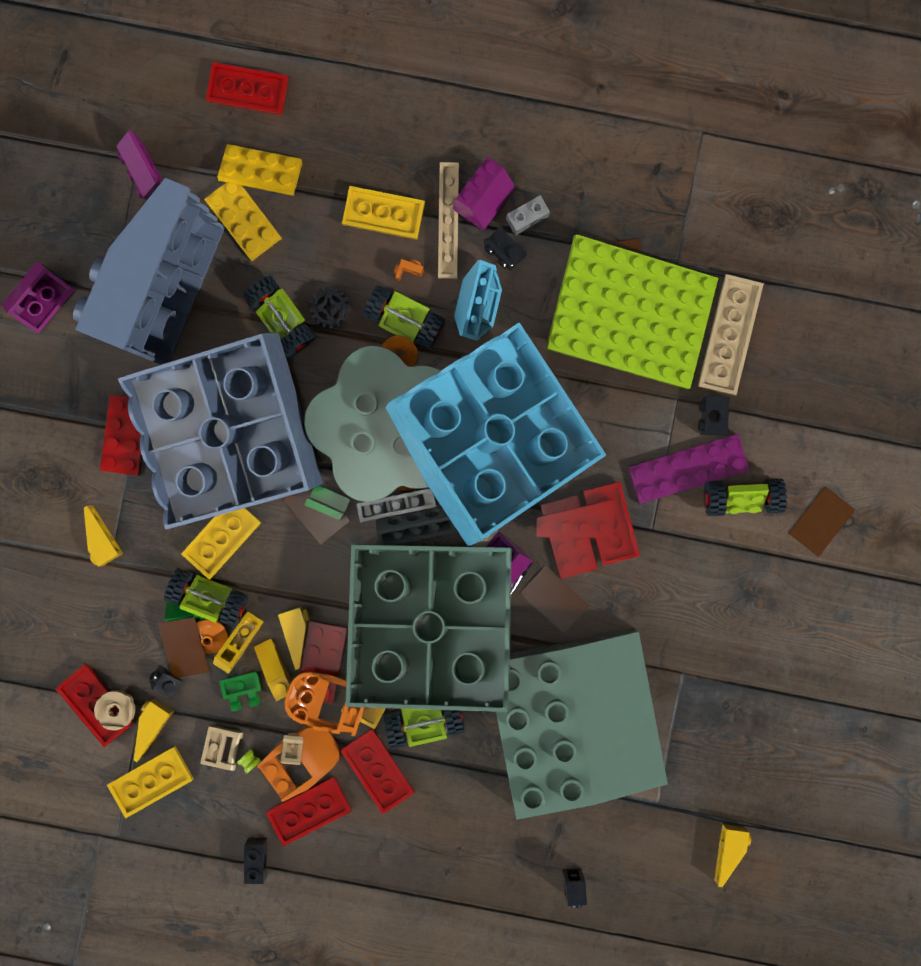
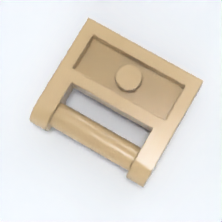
M210 725L200 764L234 771L239 742L244 732ZM227 736L232 737L228 760L222 761Z

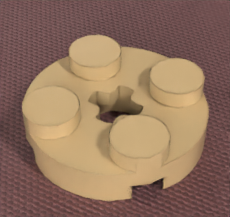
M113 690L102 695L96 702L94 714L97 721L99 720L102 724L101 726L105 729L119 730L128 725L133 719L135 704L131 695L123 691ZM114 705L119 708V712L114 715L113 711H110V708H113Z

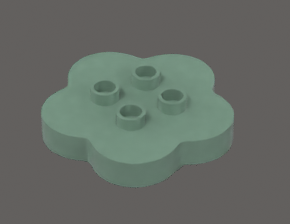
M377 346L364 347L353 352L345 360L340 369L337 384L322 391L311 401L306 410L304 420L306 434L319 451L332 459L335 480L346 495L355 500L370 502L389 496L400 486L416 489L429 487L385 407L393 399L404 395L424 380L441 372L440 370L429 366L409 367L395 353L388 349Z

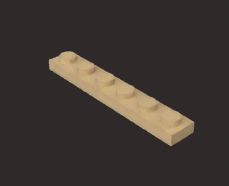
M440 162L438 279H457L458 213L452 208L459 190V163Z

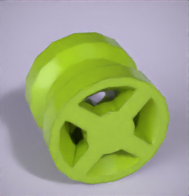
M252 749L247 751L237 761L238 765L244 767L246 773H249L261 761L259 757L254 756Z

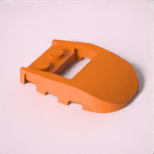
M310 671L301 673L293 679L285 699V710L294 721L312 727L313 730L329 731L334 734H340V731L351 733V736L356 735L364 707H346L345 701L338 724L318 718L329 682L346 687L347 679Z
M306 725L295 732L300 737H303L301 762L312 776L299 787L277 757L282 752L283 739L257 764V768L265 775L280 796L282 802L308 790L320 781L339 761L340 748L329 731L313 730L312 727Z

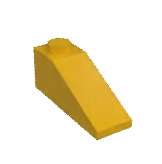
M85 506L84 516L89 557L94 565L98 567L104 566L122 555L123 552L94 506Z
M303 606L278 614L295 670L299 669L302 664L308 620H310L307 609L304 610Z
M247 612L214 657L213 664L229 674L264 621Z
M272 638L254 646L267 684L277 702L286 697L293 680Z
M156 698L150 702L146 701L141 708L143 713L139 717L134 753L135 762H138L144 756L174 711Z
M722 824L714 878L718 887L724 886L751 844V834L745 827Z

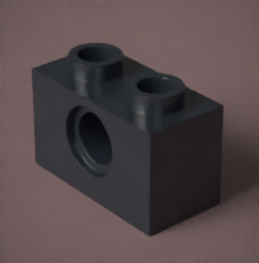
M704 396L700 400L699 411L702 412V418L699 419L698 430L701 431V435L728 436L730 397ZM711 411L717 414L716 421H712L709 418Z
M248 838L244 844V884H264L267 878V838Z
M582 869L562 870L567 906L581 908L583 905H587L586 881Z

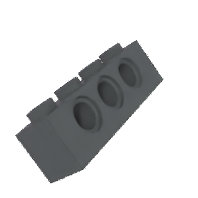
M430 488L391 495L377 501L356 503L360 522L437 506L435 496Z
M442 506L376 519V530L381 546H391L456 532L455 526Z

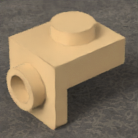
M289 733L284 735L281 756L282 764L300 765L303 737H300L299 734Z

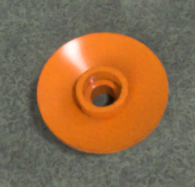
M392 336L383 343L382 348L395 353L406 366L414 367L416 365L418 350L409 338ZM398 350H402L404 355L400 356Z
M207 619L196 622L204 654L219 652L228 639L225 627L218 621L215 623Z

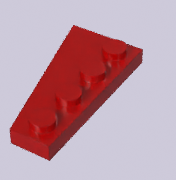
M614 499L536 517V537L614 538Z

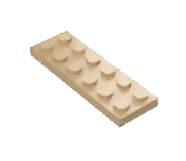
M728 274L725 275L698 387L734 396L737 394L764 283Z

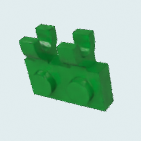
M258 671L219 681L223 700L229 698L232 712L242 709L241 701L238 697L248 694L250 707L261 704L257 691L262 690Z

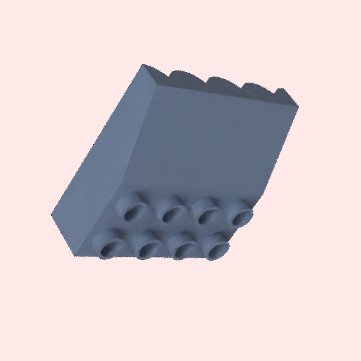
M165 178L109 247L105 258L99 256L95 259L89 274L90 280L94 282L88 298L82 296L78 300L73 311V319L78 321L75 330L160 365L171 361L225 229L224 225L217 222L218 218L209 213V208L199 203L200 198L192 194L189 187Z
M279 333L259 334L118 378L122 389L129 396L128 412L136 430L141 434L140 450L148 468L153 472L152 489L156 500L164 508L163 522L165 530L308 491L323 484L311 441L306 434L304 417Z

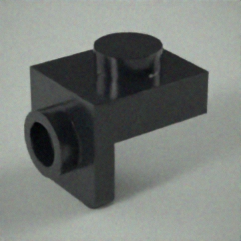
M158 666L156 671L154 670L151 673L149 683L153 690L173 698L182 684V680L165 672L163 667Z

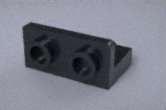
M501 227L484 240V249L491 256L494 254L499 259L497 262L504 269L508 268L511 271L527 255Z

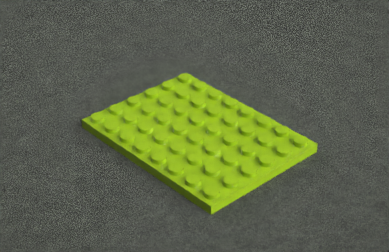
M576 234L573 238L546 349L666 384L690 389L718 278Z

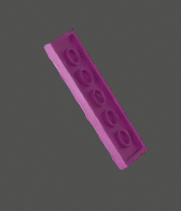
M739 434L628 467V471L638 503L642 504L704 485L706 482L717 481L749 471Z

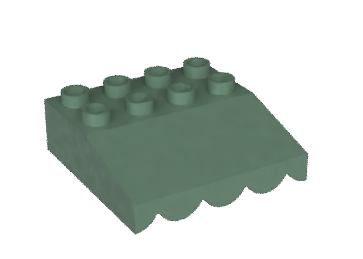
M351 545L346 707L508 712L512 549L494 547Z
M631 629L510 652L509 711L496 712L516 820L592 806L668 784L639 631Z

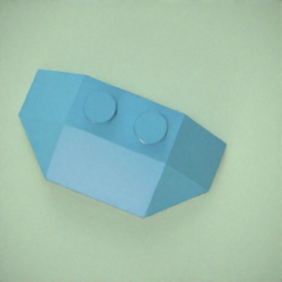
M478 260L463 278L454 315L460 336L478 341L493 328L502 292L500 280L496 273V265Z

